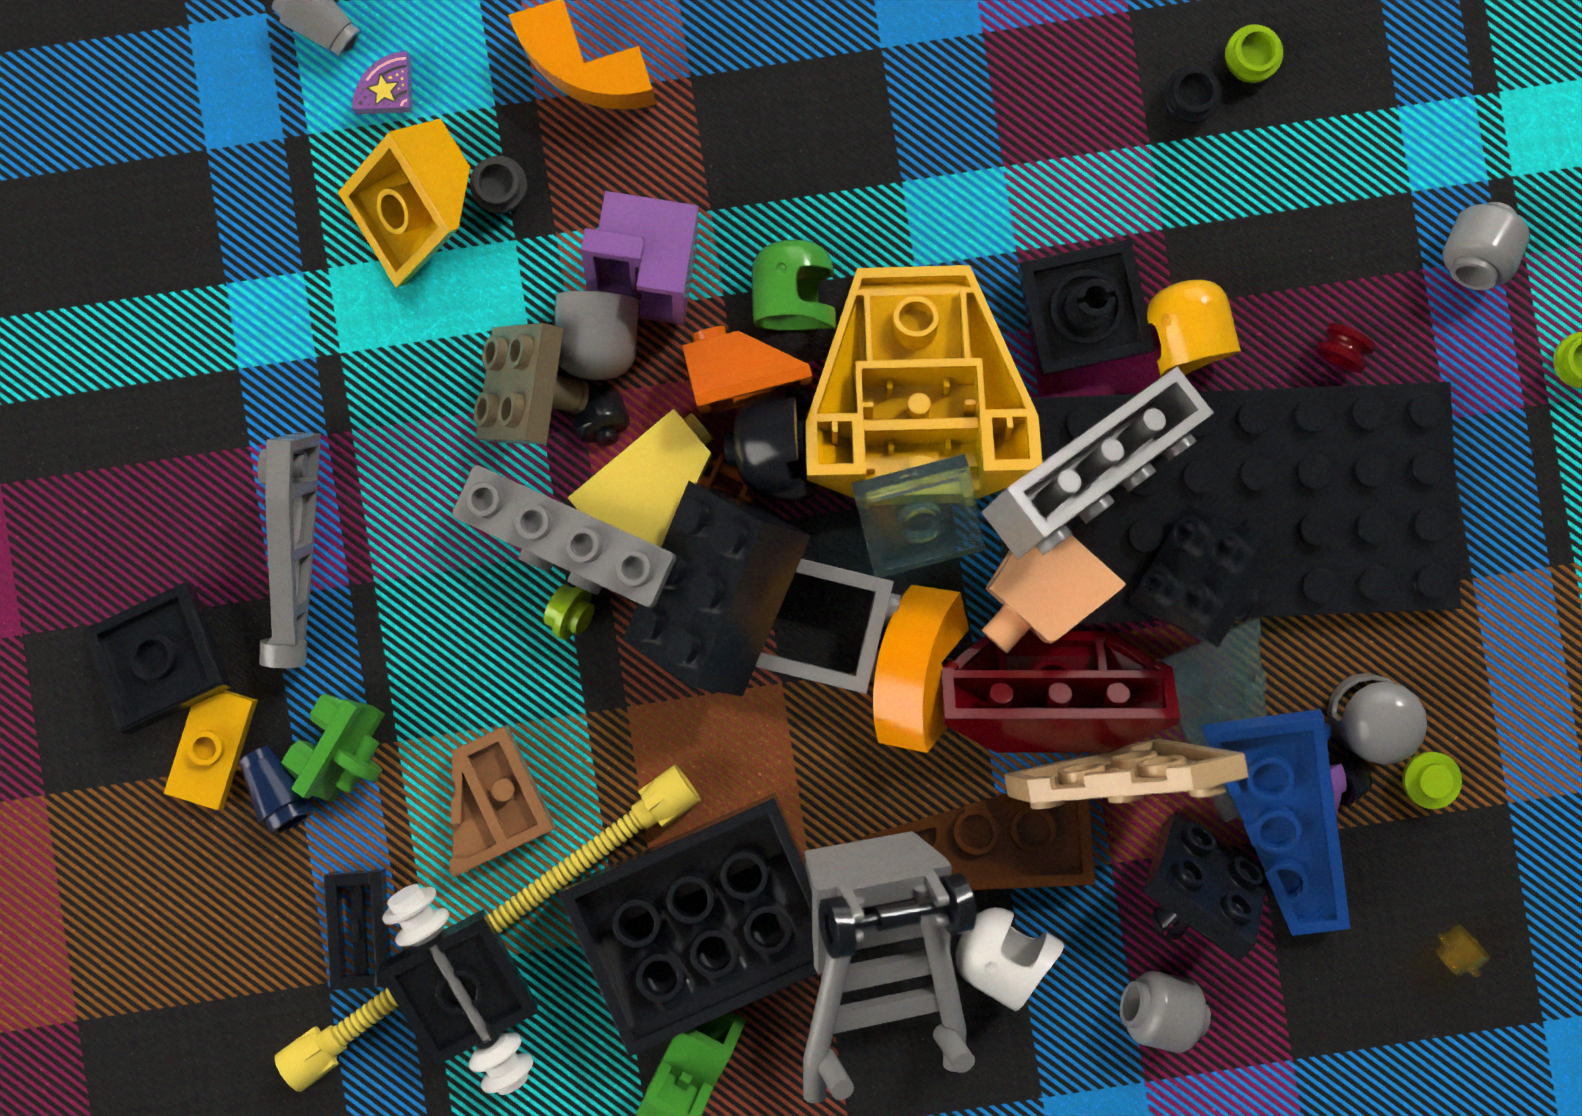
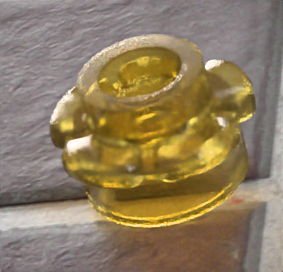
M1456 924L1447 933L1444 931L1439 932L1438 939L1442 945L1435 951L1445 965L1458 977H1461L1465 972H1470L1473 977H1480L1482 974L1479 969L1489 962L1491 958L1479 942L1460 924Z

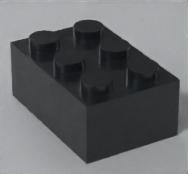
M688 481L661 548L674 553L676 561L656 605L650 608L640 603L637 604L623 641L693 688L743 697L811 535L736 494Z

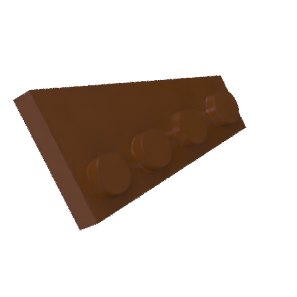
M1003 794L861 837V840L913 831L946 857L952 865L951 874L961 873L966 877L971 890L1095 885L1089 799L1066 800L1065 804L1057 807L1031 809L1029 802Z

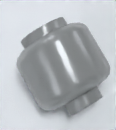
M1489 202L1487 204L1472 205L1460 212L1442 252L1444 264L1449 269L1453 279L1464 287L1474 290H1488L1494 286L1502 285L1510 281L1518 270L1530 241L1529 228L1524 220L1517 215L1516 211L1504 203Z
M1147 971L1139 976L1136 981H1132L1127 985L1120 1002L1121 1021L1127 1027L1132 1039L1141 1045L1175 1053H1184L1191 1049L1199 1038L1206 1034L1210 1026L1211 1012L1206 1004L1204 993L1199 985L1191 979L1157 971Z

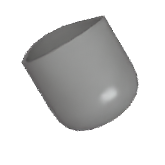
M566 291L556 294L554 326L564 328L558 364L561 369L572 376L586 380L614 379L626 373L631 368L636 355L639 299L623 294L598 291Z
M1371 673L1351 675L1337 685L1329 699L1327 717L1333 736L1339 744L1365 761L1382 765L1400 763L1412 756L1424 741L1428 727L1425 708L1414 693L1386 677ZM1363 681H1381L1369 684L1357 691L1346 705L1342 718L1337 716L1338 701L1347 689Z

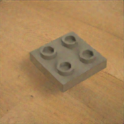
M545 323L492 327V334L485 343L482 355L483 366L486 369L483 392L478 396L474 408V421L478 426L476 439L495 443L547 444L552 409L568 411L571 414L573 412L578 414L585 409L589 397L587 381L581 378L574 379L557 375L563 327Z

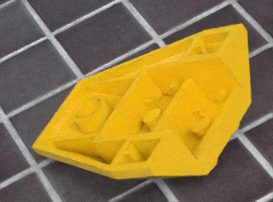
M971 266L857 268L805 422L807 480L863 502L979 499L1011 486L1042 464L1039 416Z

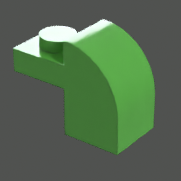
M729 1012L673 1037L651 1079L636 1116H702L711 1092L732 1055L747 1019Z

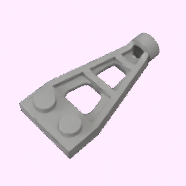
M297 432L267 439L266 449L261 450L258 458V479L261 484H266L265 505L272 629L271 638L260 640L259 664L265 667L296 668L305 666L307 663V641L305 639L313 562L321 434Z

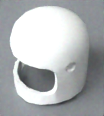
M989 908L976 915V924L972 932L962 934L956 950V966L959 974L970 985L1010 1009L1018 1011L1061 955L1064 943L1047 932L1038 938L1028 937L1011 927L1014 917L1013 912L1004 908Z

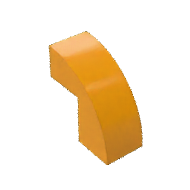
M564 0L550 1L508 15L525 53L535 68L547 81L570 97L590 105L609 109H636L657 104L639 46L586 63L584 62Z
M911 585L900 599L899 608L892 614L886 628L875 671L873 713L878 743L927 753L947 729L943 721L941 671L943 669V660L969 630L961 592Z

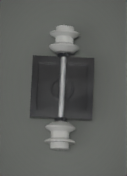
M413 884L401 889L388 900L389 908L384 913L382 920L385 924L399 923L402 929L397 934L395 942L398 946L411 947L380 962L379 975L434 1067L477 1045L478 1047L469 1061V1068L473 1072L486 1071L487 1074L481 1082L482 1090L485 1093L498 1092L500 1095L509 1094L517 1090L527 1081L529 1077L528 1072L532 1068L534 1060L530 1054H516L522 1041L519 1034L500 1032L537 1014L538 1003L488 915L483 909L442 930L449 918V912L443 908L432 909L430 903L436 897L437 891L435 888H420L418 884Z

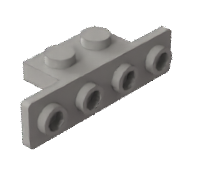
M475 465L472 468L452 512L454 518L521 548L518 559L546 572H550L553 564L570 571L567 582L599 595L603 586L650 608L656 605L676 561V556L672 552L479 465Z

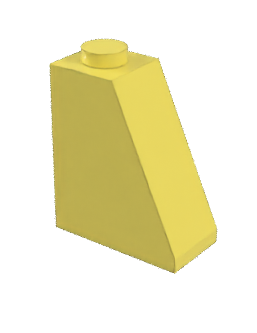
M672 409L567 498L577 510L661 547L688 481L699 484L709 467L708 465L713 455L706 445L713 440V437L693 413L682 419L676 410Z

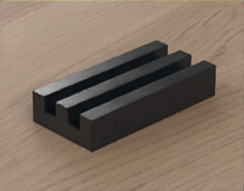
M374 869L373 871L355 870L346 873L339 871L325 874L324 887L330 990L385 987L386 985L378 970L379 963L391 957L389 924H385L382 920L384 913L388 909L386 869ZM364 884H370L375 974H369ZM350 885L355 975H347L341 887Z

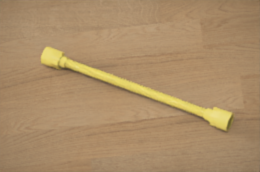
M674 764L638 791L642 799L631 806L632 810L629 811V815H623V819L619 818L617 823H612L611 827L605 829L606 832L601 831L599 833L600 837L598 835L594 836V841L589 840L587 842L588 845L583 844L582 849L578 848L576 850V854L571 853L570 858H564V862L560 861L558 866H553L552 871H546V875L542 874L540 879H535L534 883L528 885V888L524 887L522 892H517L516 896H512L510 900L505 901V905L501 904L499 909H494L493 914H487L497 933H501L503 928L507 929L509 924H514L515 920L521 918V915L525 916L527 911H531L533 907H537L539 903L544 902V898H549L550 893L555 894L556 889L560 890L562 885L565 886L568 884V881H573L574 876L578 877L580 872L583 873L586 871V868L592 867V863L596 864L598 859H603V854L608 855L610 853L609 850L614 851L616 849L615 846H621V841L624 843L627 841V837L632 838L633 833H639V829H649L657 822L664 828L701 802L697 791L681 769ZM386 988V991H381L380 995H376L374 1000H369L368 1004L362 1005V1008H358L356 1012L351 1013L350 1017L344 1018V1021H340L338 1025H330L322 1032L319 1027L315 1026L275 1055V1063L286 1083L295 1091L302 1092L339 1065L337 1055L347 1049L349 1041H353L355 1037L360 1036L367 1028H371L373 1024L378 1023V1020L383 1019L384 1015H389L390 1011H394L396 1006L398 1007L388 988Z

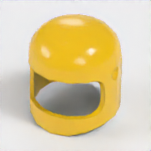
M1207 280L1179 282L1159 291L1150 301L1147 319L1148 325L1156 327L1161 343V357L1157 360L1161 378L1177 366L1186 375L1205 365L1241 353L1228 298L1223 289L1214 282Z

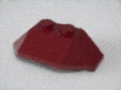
M1027 631L1008 653H1005L987 636H984L964 651L955 661L951 660L944 665L941 671L944 725L996 753L1112 752L1173 727L1180 721L1173 667L1160 660L1155 662L1138 648L1106 631H1068L1052 644L1044 643L1032 631Z

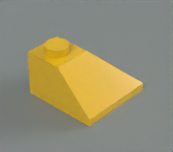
M441 118L388 132L338 191V194L396 288L404 286L459 228L470 165Z

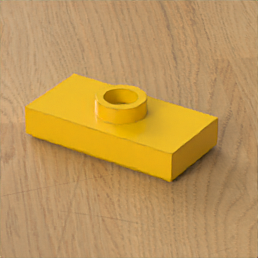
M224 690L192 705L164 794L215 810L223 809L258 700Z

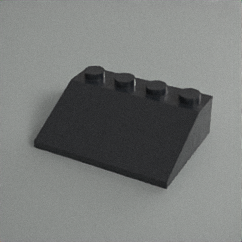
M776 793L763 797L573 881L559 892L629 1057L817 974L814 968L812 890L804 864V857Z

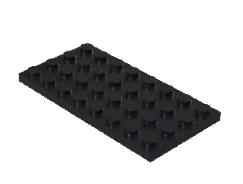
M1451 382L1198 392L1214 413L1190 432L1197 442L1169 463L1162 454L1150 462L1156 472L1127 493L1121 484L1114 488L1108 494L1115 502L1087 524L1079 515L1066 524L1072 532L1071 535L1126 583L1118 593L1078 624L1160 621L1141 612L1128 603L1187 504L1265 533L1280 544L1279 549L1254 588L1259 595V605L1251 617L1461 609ZM1138 394L1031 398L1039 416L1042 463ZM1007 488L998 491V496ZM1000 537V558L1002 562L1010 549Z

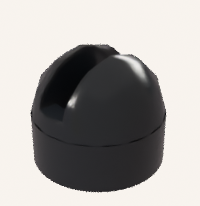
M1352 755L1338 757L1330 762V765L1341 763L1343 765L1347 787L1346 791L1341 793L1340 804L1345 806L1364 797L1372 787L1370 765L1362 758Z

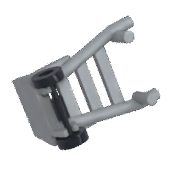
M913 831L804 851V864L812 890L814 968L818 974H823L803 1057V1098L809 1103L824 1101L826 1098V1085L832 1096L837 1100H844L853 1093V1082L836 1053L830 1049L833 1034L938 1011L940 1012L942 1024L935 1028L933 1038L943 1052V1067L948 1071L959 1073L970 1070L974 1065L975 1058L966 1046L967 1029L949 948L951 935L972 932L976 924L974 895L966 877L961 873L951 874L952 865L946 857ZM915 898V900L874 907L873 914L864 916L862 910L865 907ZM918 937L924 938L926 949L849 964L851 956L858 949ZM932 975L934 986L840 1005L842 993Z

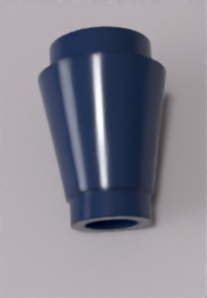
M263 746L244 756L239 761V764L243 770L259 825H266L271 835H277L297 826L313 814V810L308 803L312 796L309 799L303 798L291 789L296 780L282 766V761L274 754L271 747Z

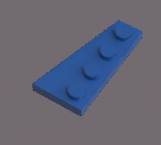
M1321 709L1202 725L1203 734L1209 747L1245 754L1248 778L1227 782L1226 786L1239 811L1246 832L1261 861L1267 880L1292 936L1351 929L1325 723Z

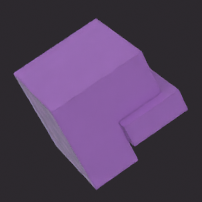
M605 191L598 230L585 228L581 254L587 291L609 292L635 297L641 300L639 318L684 325L698 244V205Z

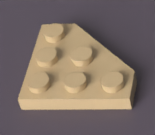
M1158 738L1127 745L1112 752H1097L1006 773L1004 777L1008 797L1029 802L1031 809H1047L1063 805L1066 800L1108 797L1109 803H1126L1144 798V794L1189 791L1191 797L1214 796L1227 791V782L1248 778L1244 753Z

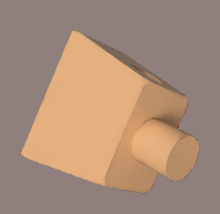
M1073 535L1067 537L1045 555H1042L1039 549L1034 547L1017 560L1011 550H1009L985 588L1003 607L981 631L1005 653H1008L1028 630L1032 631L1044 643L1052 644L1118 593L1126 583Z

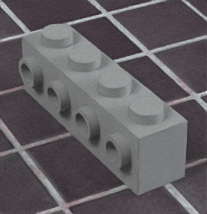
M1177 366L1009 486L982 511V514L1017 560L1034 547H1037L1042 555H1045L1072 534L1066 524L1079 515L1087 524L1115 502L1108 494L1114 488L1121 484L1127 493L1156 472L1150 464L1156 457L1162 454L1169 463L1197 442L1190 432L1214 412Z

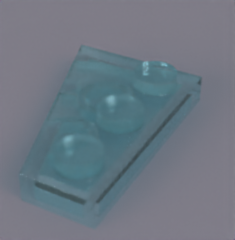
M1251 618L1231 627L1219 648L1200 641L1160 660L1173 667L1180 712L1178 726L1186 743L1209 747L1203 734L1202 725L1267 716L1264 691H1267L1265 669H1262L1259 618ZM1226 786V792L1211 796L1221 820L1228 822L1239 817L1240 814Z

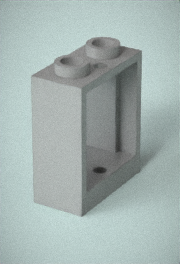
M801 559L796 573L875 592L855 675L761 652L755 667L866 694L869 682L874 683L877 659L880 651L878 644L883 626H888L892 614L898 610L901 595L891 593L894 581Z

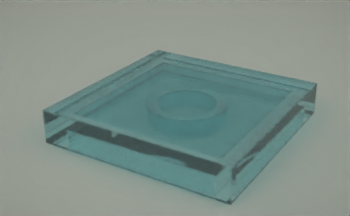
M965 454L851 483L875 577L881 578L985 551L970 467Z

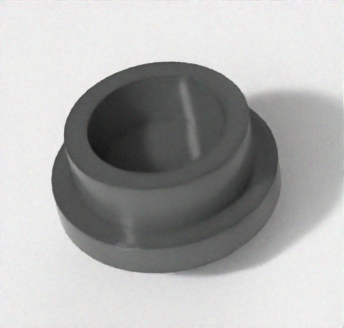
M491 156L482 160L475 167L470 178V190L473 198L479 206L491 213L503 214L513 211L523 202L527 193L528 183L523 169L517 162L505 156Z

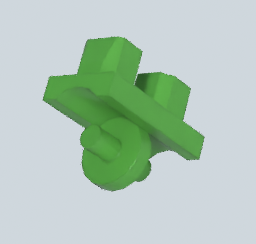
M327 694L321 695L310 712V720L325 730L316 746L310 742L298 740L290 746L281 764L296 780L291 788L294 792L303 798L309 799L310 796H315L334 802L341 790L351 793L360 777L372 782H377L380 777L382 768L370 759L380 744L372 736L385 713L373 705L341 699Z

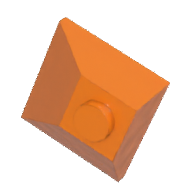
M725 326L711 327L693 333L692 338L694 342L682 345L696 405L702 418L741 408L752 396L770 392L775 387L801 384L806 390L811 389L812 373L809 364L740 331L727 333Z

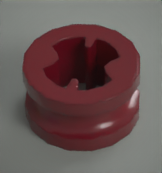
M1330 323L1326 329V334L1329 338L1326 342L1318 343L1316 352L1326 361L1344 370L1354 373L1363 372L1366 366L1362 360L1365 354H1372L1376 344L1369 337L1353 328L1338 323Z

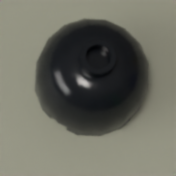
M801 384L775 387L770 392L749 398L736 415L734 432H726L724 436V453L728 466H737L743 483L753 493L770 500L814 499L815 494L809 486L818 485L807 480L806 419H803L801 409L810 408L811 401L806 388Z

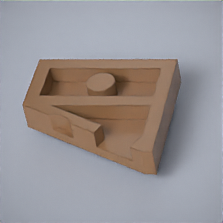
M508 724L452 751L454 797L451 800L453 852L452 858H450V872L453 877L556 828Z

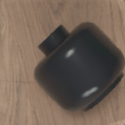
M590 387L585 409L578 414H574V412L573 414L569 413L579 440L584 443L597 441L600 447L616 443L619 440L618 433L626 430L630 424V417L620 392L612 387Z

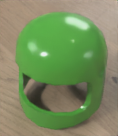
M783 240L771 243L759 252L752 266L753 323L756 327L775 331L836 329L835 308L827 304L818 303L820 284L825 279L834 275L833 263L828 252L822 246L806 240Z

